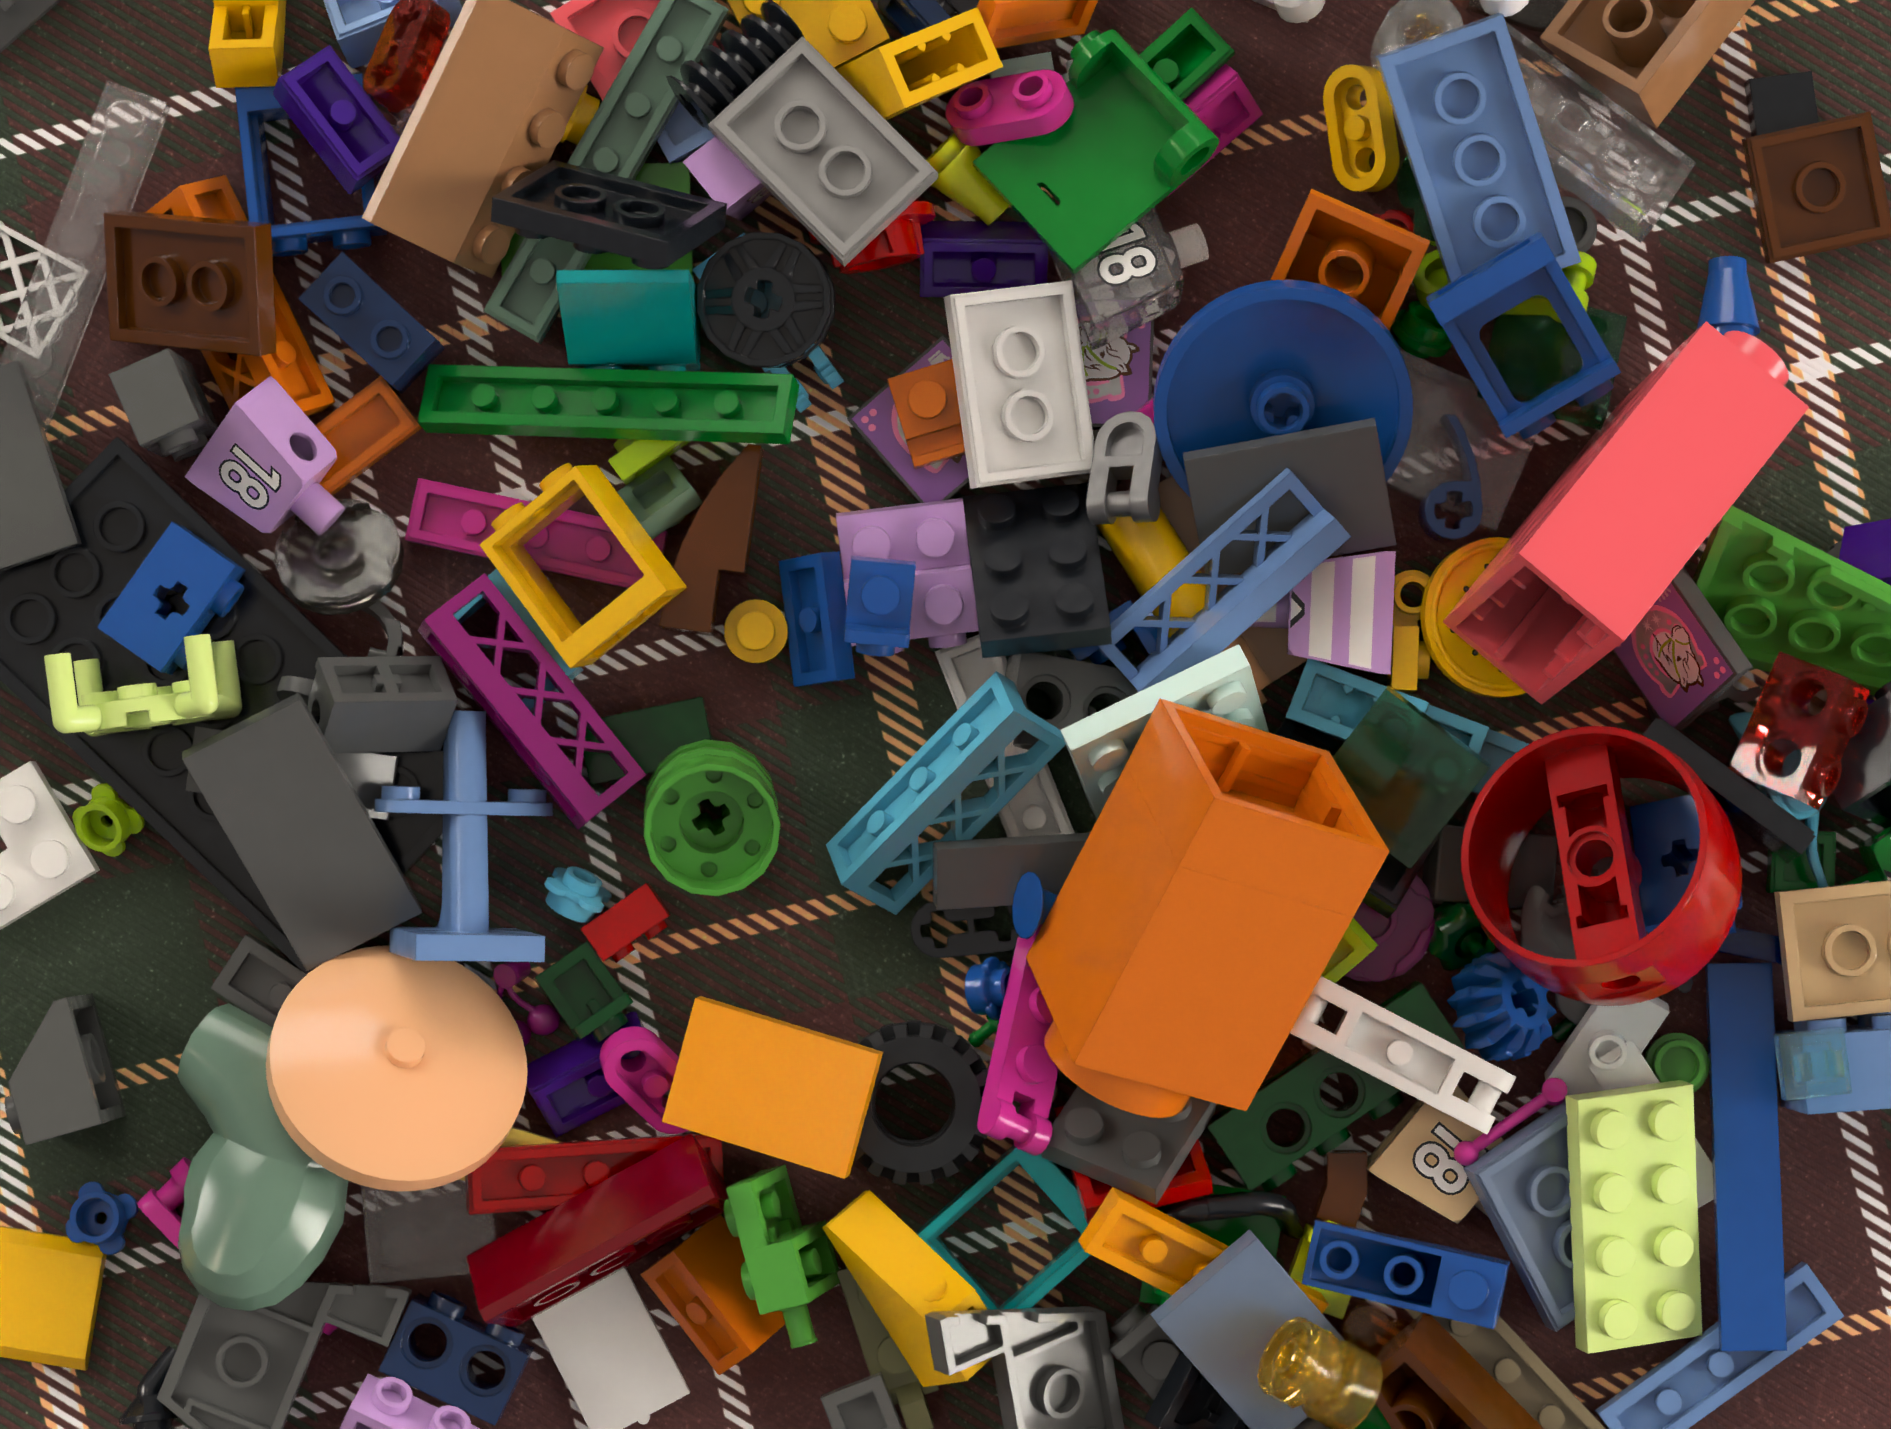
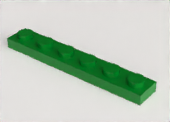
M429 364L418 423L426 433L790 444L799 384L793 374Z

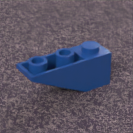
M1315 1220L1301 1284L1494 1329L1498 1322L1511 1261L1444 1245Z

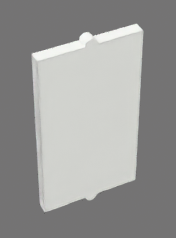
M626 1267L532 1318L589 1429H623L637 1421L640 1424H647L651 1417L650 1414L691 1392Z

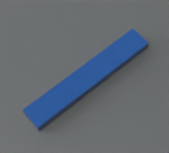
M1772 963L1706 964L1705 980L1719 1351H1787Z

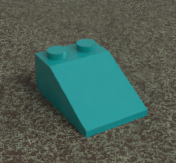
M556 270V284L567 359L571 368L660 371L700 370V318L697 313V287L689 270Z

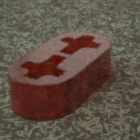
M400 0L389 14L363 78L364 90L387 110L392 112L405 110L420 97L450 27V14L435 0Z

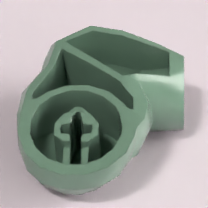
M227 1003L214 1008L205 1016L191 1034L180 1058L177 1077L181 1087L205 1116L213 1134L193 1157L184 1186V1208L178 1237V1248L183 1271L200 1295L224 1308L252 1311L278 1304L300 1288L324 1260L343 1225L348 1180L328 1171L302 1151L285 1130L275 1112L266 1080L267 1047L273 1027Z

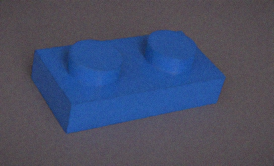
M840 551L821 552L778 561L785 619L788 626V644L794 687L855 679L851 643L844 642L846 598Z

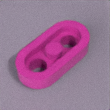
M1036 70L965 84L951 97L946 106L945 114L948 123L960 142L969 146H982L1045 135L1055 131L1071 116L1074 109V99L1066 82L1059 73L1052 70Z
M626 1027L611 1034L603 1043L599 1056L601 1068L608 1085L656 1130L666 1134H679L689 1131L662 1122L668 1100L663 1095L671 1089L679 1056L655 1033L643 1027ZM636 1050L641 1051L640 1054L633 1059L622 1058V1056L628 1052Z

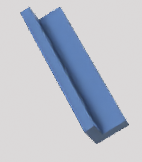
M1286 468L1110 624L1112 644L1099 645L1098 647L1131 682L1136 690L1140 692L1221 653L1351 536L1337 519L1320 505L1294 473ZM1290 490L1309 514L1289 532L1267 531L1269 507ZM1256 520V530H1244ZM1232 540L1254 541L1253 564L1241 575L1218 574L1220 551ZM1266 541L1277 542L1265 552ZM1208 562L1207 573H1196ZM1184 583L1206 584L1204 607L1192 618L1170 617L1171 596L1173 592ZM1217 585H1228L1217 595ZM1159 606V616H1148ZM1134 627H1158L1156 650L1135 668L1115 644ZM1169 628H1180L1168 638Z

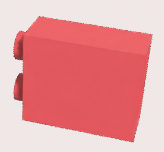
M1707 321L1702 324L1617 405L1443 620V623L1541 705L1627 639L1808 410L1809 406L1785 387L1789 374L1782 359L1767 344L1748 333L1728 331L1722 335Z

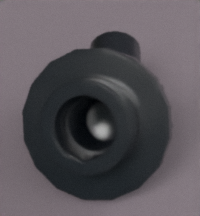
M168 1346L142 1377L137 1387V1397L120 1416L119 1425L132 1424L133 1429H172L171 1419L179 1417L157 1399V1396L175 1355V1349Z

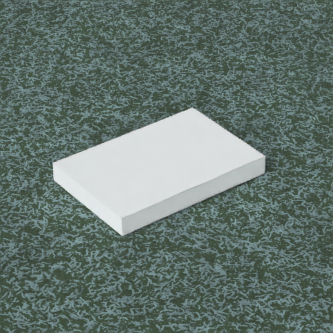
M1072 280L945 296L944 303L970 489L1090 473L1095 443Z

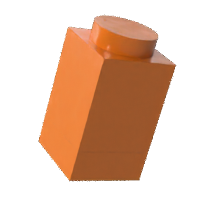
M1159 699L1026 956L1053 1017V1022L1044 1040L1047 1053L1058 1069L1073 1083L1111 1106L1136 1115L1152 1118H1167L1179 1114L1184 1109L1190 1096L1247 1111L1389 853V849L1329 751L1171 701Z

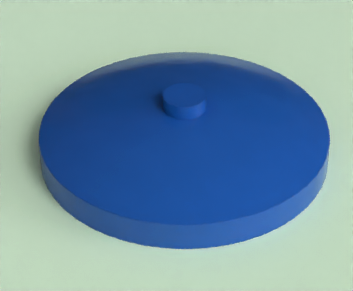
M1269 280L1249 284L1221 295L1205 305L1182 326L1165 352L1158 370L1153 397L1154 426L1164 462L1177 484L1189 497L1190 492L1183 460L1184 452L1375 418L1387 482L1400 463L1408 444L1413 420V394L1406 363L1397 342L1381 320L1366 306L1339 290L1322 284L1300 280Z

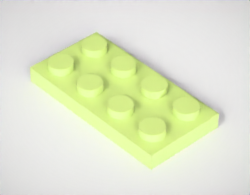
M1682 1080L1565 1096L1568 1122L1567 1147L1568 1171L1570 1173L1569 1196L1571 1199L1570 1220L1572 1224L1571 1245L1576 1348L1590 1354L1702 1336L1693 1084Z

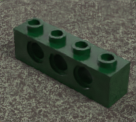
M1413 981L1378 1005L1462 1049L1464 1048V1045L1421 982ZM1315 1047L1264 1081L1247 1111L1226 1107L1215 1114L1206 1127L1246 1187L1251 1191L1261 1184L1264 1190L1269 1192L1298 1172L1293 1162L1312 1149H1315L1319 1156L1330 1152L1351 1136L1346 1128L1348 1125L1366 1113L1374 1121L1401 1104L1404 1098L1400 1094L1399 1089ZM1333 1073H1345L1353 1083V1095L1350 1101L1339 1108L1325 1106L1320 1097V1086L1323 1080ZM1279 1109H1292L1300 1118L1301 1126L1298 1135L1292 1141L1284 1144L1271 1141L1266 1131L1269 1117Z

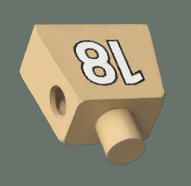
M1457 1085L1452 1095L1468 1102L1469 1098ZM1417 1099L1367 1159V1170L1456 1224L1467 1215L1474 1205L1488 1216L1463 1169L1466 1166L1459 1164L1455 1160L1453 1152L1459 1142H1472L1482 1135L1483 1132ZM1500 1137L1479 1152V1157L1504 1140Z

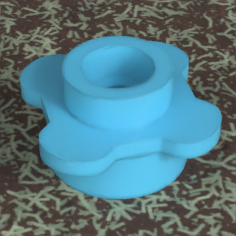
M570 866L567 869L557 867L553 871V877H548L544 883L545 887L549 890L546 897L548 906L558 914L577 922H591L595 913L602 911L603 903H608L611 898V893L602 887V881L596 875L579 867Z

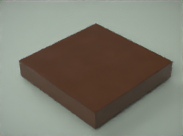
M1870 111L1741 139L1766 264L1891 237V215Z

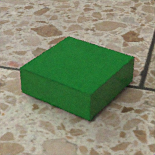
M1818 831L1817 850L1828 886H1834L1836 832ZM1768 849L1766 893L1818 888L1807 859L1806 850L1802 855L1787 864Z

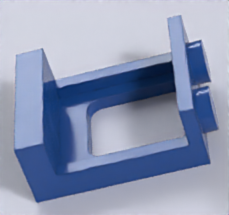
M1540 231L1426 297L1428 305L1453 344L1506 439L1519 432L1522 439H1527L1543 431L1557 420L1553 412L1575 399L1580 407L1599 399L1614 388L1610 379L1621 373ZM1542 295L1551 303L1581 355L1582 367L1576 374L1531 400L1519 401L1514 398L1480 340L1479 334L1482 326L1532 296Z

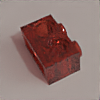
M1779 651L1729 769L1751 783L1819 810L1824 797H1828L1838 785L1842 773L1840 760L1850 737L1857 735L1865 723L1868 713V703L1866 700L1871 690L1848 677ZM1826 689L1827 701L1824 708L1818 714L1810 717L1809 704L1816 693ZM1799 749L1801 761L1798 768L1791 775L1784 777L1783 764L1786 757L1794 750Z

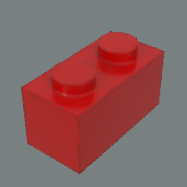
M645 883L581 928V931L603 962L612 957L615 963H617L635 950L631 943L645 934L647 939L650 940L666 929L668 926L664 920L670 917L671 914L649 883Z

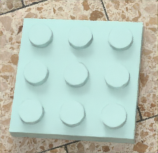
M1239 644L1061 729L1064 741L1096 819H1098L1160 698L1269 732L1251 666Z

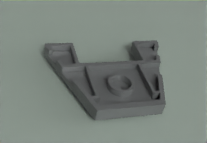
M306 1281L300 1288L278 1304L252 1311L224 1308L199 1294L157 1399L192 1429H283L325 1324L329 1323L388 1347L394 1337L412 1289L391 1285Z
M1091 1306L935 1311L925 1315L934 1370L950 1376L992 1358L1004 1429H1124L1113 1356L1109 1350L1111 1344L1105 1311Z

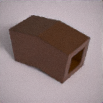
M1331 1150L1324 1154V1183L1313 1215L1324 1221L1330 1220L1341 1225L1356 1228L1367 1196V1152L1364 1150Z

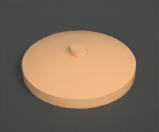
M387 945L366 947L346 952L322 963L309 972L293 988L281 1006L267 1047L266 1080L269 1095L275 1112L290 1137L302 1151L328 1171L353 1183L379 1190H426L449 1184L475 1171L499 1149L507 1138L521 1109L527 1086L528 1069L524 1042L515 1019L499 995L478 975L455 961H415L390 953L389 946Z

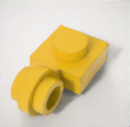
M1418 570L1403 571L1395 576L1391 675L1387 674V687L1403 693L1417 691V680L1428 679L1430 669V654L1425 642L1419 641V626L1417 624L1421 620V604L1418 607H1409L1402 602L1400 597L1402 587L1408 584L1419 587L1422 594H1424L1430 577Z

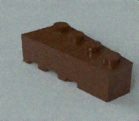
M1420 1314L1382 1347L1361 1381L1392 1429H1544L1430 1314Z

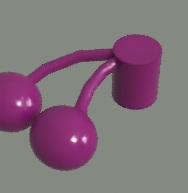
M503 962L493 972L494 980L499 986L497 994L502 999L504 989H506L518 1005L529 1011L527 1024L523 1021L515 1020L525 1047L531 1039V1031L542 1036L553 1033L559 1026L560 1016L553 1006L548 1004L532 1006L523 1001L514 992L512 987L529 976L531 972L529 962Z

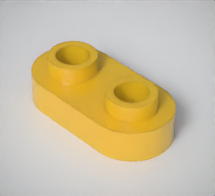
M1349 64L1341 66L1330 75L1323 92V105L1333 171L1340 184L1349 190L1378 192L1386 188L1393 181L1399 168L1400 157L1393 110L1379 70L1363 65ZM1363 89H1365L1367 100L1364 107L1360 103V95ZM1374 151L1375 163L1373 169H1371L1369 157Z

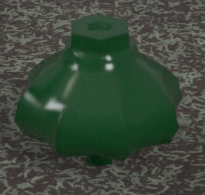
M1444 902L1434 910L1435 929L1428 944V949L1433 956L1439 958L1444 970L1453 971L1472 963V959L1480 958L1482 955L1496 949V946L1482 929L1470 903L1456 904Z

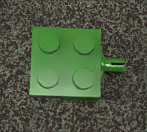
M786 1165L764 1169L726 1188L729 1199H726L724 1202V1215L730 1233L734 1237L739 1236L745 1258V1262L741 1265V1278L747 1296L751 1300L756 1299L760 1315L778 1310L782 1311L791 1343L790 1347L797 1348L818 1341L807 1304L840 1284L837 1274L839 1268L833 1245L822 1229L827 1224L826 1220L802 1226Z

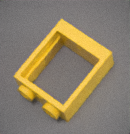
M566 463L552 471L540 482L539 487L543 493L526 507L520 502L502 512L491 523L495 532L479 545L571 669L592 665L684 591L687 586L597 465L573 467L570 463ZM585 495L644 576L582 626L523 545Z

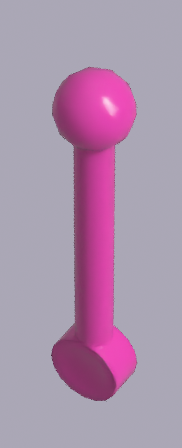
M1559 1078L1547 1079L1543 1083L1539 1095L1493 1126L1488 1134L1483 1133L1472 1142H1459L1453 1151L1455 1160L1464 1166L1473 1164L1478 1160L1480 1151L1547 1104L1552 1106L1562 1104L1568 1092L1566 1083Z

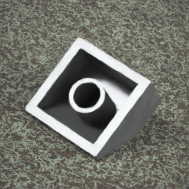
M93 993L53 1001L8 1081L11 1095L5 1097L7 1118L15 1134H23L25 1145L127 1116Z

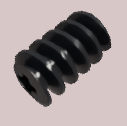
M766 0L762 3L760 9L762 19L753 14L742 18L740 24L742 34L732 29L722 33L720 39L722 50L713 45H707L701 49L702 65L692 60L681 64L680 73L682 81L673 76H666L671 89L680 103L702 127L709 130L708 124L802 36L804 37L797 24L774 1Z

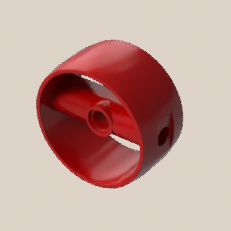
M1608 726L1576 727L1547 735L1522 748L1506 760L1486 782L1472 806L1464 828L1461 845L1462 877L1468 899L1482 929L1493 944L1527 977L1554 993L1578 1002L1600 1006H1624L1651 1000L1674 990L1696 975L1712 959L1726 939L1737 914L1742 891V866L1734 831L1725 811L1700 777L1682 758L1659 743L1626 729ZM1620 778H1646L1661 781L1687 792L1693 797L1699 818V852L1690 883L1679 903L1668 917L1647 935L1639 895V886L1642 882V867L1638 858L1632 852ZM1550 808H1552L1576 959L1548 957L1521 947L1516 939L1509 915V881L1515 858L1530 830ZM1613 857V862L1605 873L1590 877L1593 866L1600 859Z

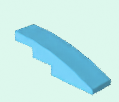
M1307 659L1286 714V718L1476 794L1480 793L1486 782L1506 760L1529 745L1523 741L1490 730L1488 726L1429 705L1427 701L1397 690H1391L1387 686L1312 659Z

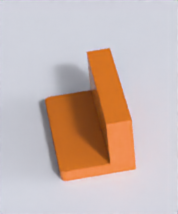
M721 1215L702 1225L685 1241L640 1274L718 1375H721L748 1357L785 1325L782 1311L778 1310L760 1315L756 1299L751 1300L747 1296L741 1278V1265L745 1262L739 1237H734L730 1233L726 1220Z

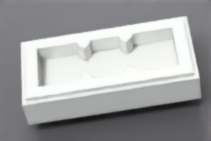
M1657 997L1641 1003L1624 1006L1591 1005L1544 1073L1545 1081L1549 1078L1562 1079L1567 1085V1095L1603 1091L1588 1065L1592 1062L1596 1067L1603 1070H1613L1620 1067L1628 1056L1626 1044L1628 1040H1633L1642 1053L1670 1013L1668 1003ZM1620 1046V1055L1614 1061L1604 1062L1598 1059Z

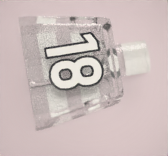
M1155 207L1076 274H1073L1048 247L1061 280H1072L1077 318L1091 350L1100 348L1174 309L1181 303L1184 285L1181 268L1208 260L1209 258L1206 239L1197 223L1165 233Z

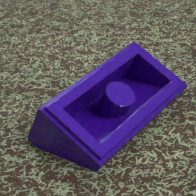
M330 45L278 78L273 91L274 97L348 194L351 195L362 188L386 168L400 136Z
M931 221L921 226L924 254L920 256V297H945L953 294L1047 283L1048 246L1026 222L994 221L987 226L983 221Z
M633 1011L625 1014L628 1022L616 1031L633 1026L645 1027L637 1013ZM589 1033L581 1040H574L527 1064L528 1091L556 1137L626 1103L608 1085L601 1068L600 1050L609 1036L597 1043ZM636 1050L628 1052L625 1055H623L622 1058L633 1059L637 1057L641 1051Z

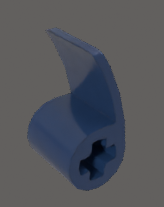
M1445 414L1439 420L1447 432L1459 459L1464 481L1446 482L1435 487L1424 496L1418 511L1420 526L1424 532L1434 540L1446 543L1458 541L1475 531L1481 522L1483 513L1481 481L1475 456L1466 433L1455 414ZM1447 495L1454 496L1455 506L1464 505L1466 512L1464 518L1454 522L1453 529L1445 527L1446 518L1436 519L1434 511L1435 507L1446 502Z

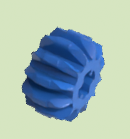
M1489 952L1480 958L1472 959V963L1465 965L1459 974L1451 978L1455 994L1446 1001L1456 1010L1458 1018L1452 1027L1462 1028L1465 1033V1048L1478 1049L1483 1060H1518L1531 1055V1051L1539 1049L1543 1040L1552 1036V1029L1548 1019L1557 1012L1547 1002L1546 993L1549 990L1527 977L1502 952L1496 954Z

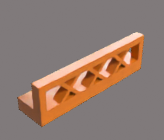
M226 175L180 185L145 212L248 221ZM273 273L276 352L262 356L237 354V360L234 361L230 359L227 352L201 351L229 409L232 408L235 402L250 392L252 387L255 388L269 376H272L306 416H310L324 411L336 401Z

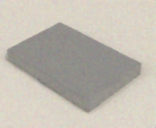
M803 36L708 124L710 132L844 267L938 179V172Z

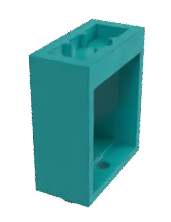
M1014 1145L915 1232L976 1290L988 1310L1032 1308L1090 1256V1254L1084 1252L1078 1241L1088 1224L1075 1184L1056 1163L1042 1158V1154L1033 1156L1017 1149ZM1020 1164L1081 1234L999 1307L938 1236Z

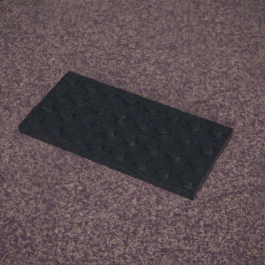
M117 436L64 490L82 545L0 571V680L299 969L308 974L315 968L306 971L203 794L185 791L188 769L182 760V751L192 747L195 726L225 730L281 702L282 700L277 697L276 691L282 676H297L314 680L316 674L315 665L318 657L348 656L122 438ZM172 521L184 526L246 570L238 581L244 586L238 601L224 617L221 618L215 613L201 633L210 634L211 643L234 640L242 699V710L238 716L229 719L207 720L175 726L173 724L154 726L152 729L118 732L95 737L89 736L85 732L61 733L55 729L52 722L44 656L71 653L78 706L73 662L78 660L99 658L103 692L115 691L117 687L143 683H157V687L172 686L173 682L189 680L188 669L183 670L178 666L172 675L159 672L97 628ZM170 590L167 593L165 600L172 606L169 614L176 612L184 615L188 611L190 605L183 599L186 590L182 593ZM313 716L318 725L320 716ZM443 747L441 751L376 753L399 757L394 786L420 787V799L443 800ZM390 813L389 820L371 818L404 876L443 836V814Z

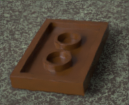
M121 210L103 213L110 340L255 356L276 352L271 223Z

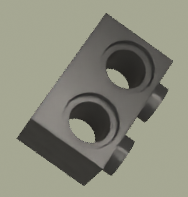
M169 348L108 374L139 445L163 458L172 454L174 461H181L201 453L208 443L207 438L212 437L219 427L192 363Z
M1041 653L1012 655L1007 661L1005 677L1015 683L1026 709L1028 710L1026 705L1028 690L1030 688L1043 690L1049 696L1052 704L1051 714L1045 721L1060 730L1088 717V707L1092 699L1101 700L1108 706H1111L1138 693L1131 682L1115 667ZM1023 730L1014 739L1013 745L1030 750L1039 739Z

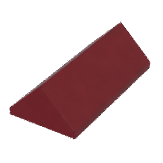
M693 1133L467 1255L466 1258L478 1309L484 1322L517 1327L724 1214V1202L726 1199H729L726 1191L728 1186Z

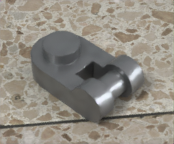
M1127 411L1119 413L1107 420L1099 429L1095 440L1086 499L1088 518L1093 525L1113 524L1117 517H1132L1135 523L1155 522L1159 517L1160 496L1158 487L1163 457L1157 442L1154 423L1150 417L1141 412ZM1131 479L1130 491L1116 492L1117 480Z

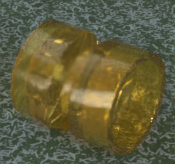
M1294 1317L1286 1321L1275 1331L1264 1349L1257 1374L1259 1387L1266 1395L1291 1408L1301 1405L1307 1417L1330 1429H1354L1375 1405L1383 1378L1381 1363L1374 1355L1348 1341L1338 1340L1332 1332L1303 1317Z

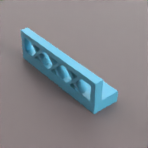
M996 671L826 844L841 885L897 915L933 878V842L971 840L1066 745L1061 730L1027 710L1015 683ZM1023 730L1039 739L1027 753L1005 757V748ZM994 778V786L984 796L961 801V792L971 782ZM951 821V829L940 840L918 844V836L929 825ZM908 864V872L891 890L874 881L886 868Z

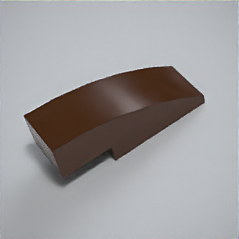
M748 444L723 472L700 506L680 546L673 567L687 588L662 608L659 627L663 630L713 636L722 574L747 577L764 454L761 445Z

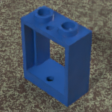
M362 73L352 74L373 101L369 81ZM275 86L235 87L248 217L250 222L271 223L272 256L302 255L308 253L309 243L333 241V248L338 250L365 248L372 245V236L387 235L386 230L362 218L363 215L275 225L264 122L291 118L274 97L273 91ZM381 173L377 174L361 188L364 212L379 183Z

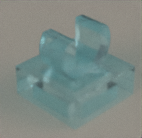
M1838 1026L1773 1034L1782 1100L1792 1101L1852 1093L1844 1027Z

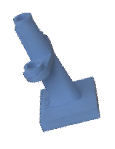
M454 710L443 743V800L420 799V787L381 786V798H375V812L443 814L442 905L439 922L436 927L391 928L390 953L415 961L544 962L545 936L517 928H489L487 815L553 816V803L546 802L547 791L540 789H508V801H487L486 711Z

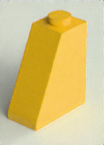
M978 7L880 46L836 70L887 121L1002 68L1003 65Z

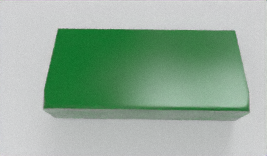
M1191 7L1139 55L1184 101L1234 56L1235 51Z

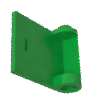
M1113 29L1102 34L1098 30L1091 31L1073 47L1070 53V58L1073 62L1068 71L1069 81L1066 84L1074 99V109L1069 119L1061 127L1045 135L994 143L973 161V167L1073 274H1076L1199 170L1212 156L1219 144V138L1120 34ZM1040 187H1044L1045 189H1047V190L1049 191V193H1050L1060 204L1058 205V204L1051 198V196H1050L1047 192L1043 191Z

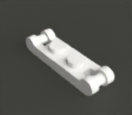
M1322 976L1290 1031L1294 1036L1485 1134H1488L1496 1117L1490 1114L1502 1092L1509 1093L1517 1078L1507 1071ZM1328 1003L1345 1010L1334 1034L1317 1025ZM1464 1072L1479 1079L1468 1102L1452 1095Z

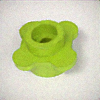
M101 783L92 789V799L89 803L78 807L73 812V824L78 837L87 847L102 852L107 856L116 857L125 851V841L131 834L139 833L144 828L145 820L134 808H130L123 799L119 798L118 793L108 783ZM105 815H108L113 820V824L106 820Z

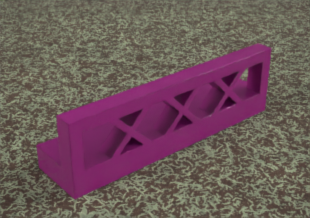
M485 573L423 620L418 632L435 653L441 656L443 663L480 709L486 711L488 719L578 830L646 776V773ZM481 594L498 615L495 639L469 636L453 615ZM505 625L518 642L504 640ZM479 647L494 649L492 663ZM503 650L528 653L538 665L536 689L512 687L500 674ZM546 676L559 692L544 691ZM520 698L534 699L533 714ZM543 701L568 703L578 715L576 740L551 737L541 725ZM586 726L600 743L585 741ZM560 748L575 750L573 764ZM584 751L609 754L624 772L625 776L598 796L581 775Z

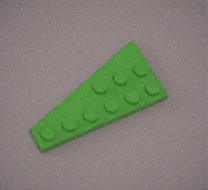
M1731 506L1711 531L1693 576V581L1752 664V668L1875 695L1882 686L1891 681V585Z

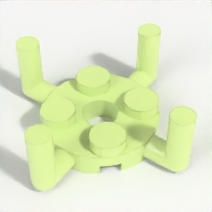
M210 634L183 637L189 680L173 682L172 686L157 687V683H143L117 687L115 691L103 692L99 658L74 661L79 706L77 705L71 653L44 656L53 726L61 733L85 732L87 735L95 737L118 732L152 729L154 726L168 724L175 726L207 720L234 718L242 710L234 640L211 643Z

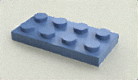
M1497 13L1375 56L1448 282L1451 283L1538 231L1543 235L1561 269L1580 263L1579 252L1504 15Z

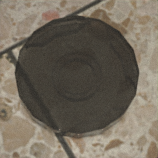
M336 499L345 507V510L334 524L320 536L298 516L294 517L296 524L289 528L286 535L284 530L276 541L274 564L285 594L301 608L322 615L350 614L372 606L392 590L402 573L404 548L393 519L385 512L382 515L379 511L371 509L370 504L357 499Z

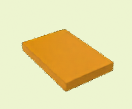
M699 996L694 1000L662 1122L845 1179L850 1176L883 1052Z

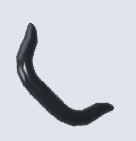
M1243 1191L1207 1195L1184 1200L1162 1211L1187 1225L1202 1221L1263 1215L1274 1218L1281 1232L1291 1238L1300 1239L1304 1234L1294 1204L1278 1193L1266 1191Z

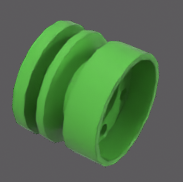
M704 739L680 746L660 761L646 785L644 839L651 862L665 879L691 894L721 896L744 889L765 873L778 849L781 824L777 797L771 776L756 756L732 742ZM709 799L714 806L721 805L722 817L712 820L708 813L700 814V802Z

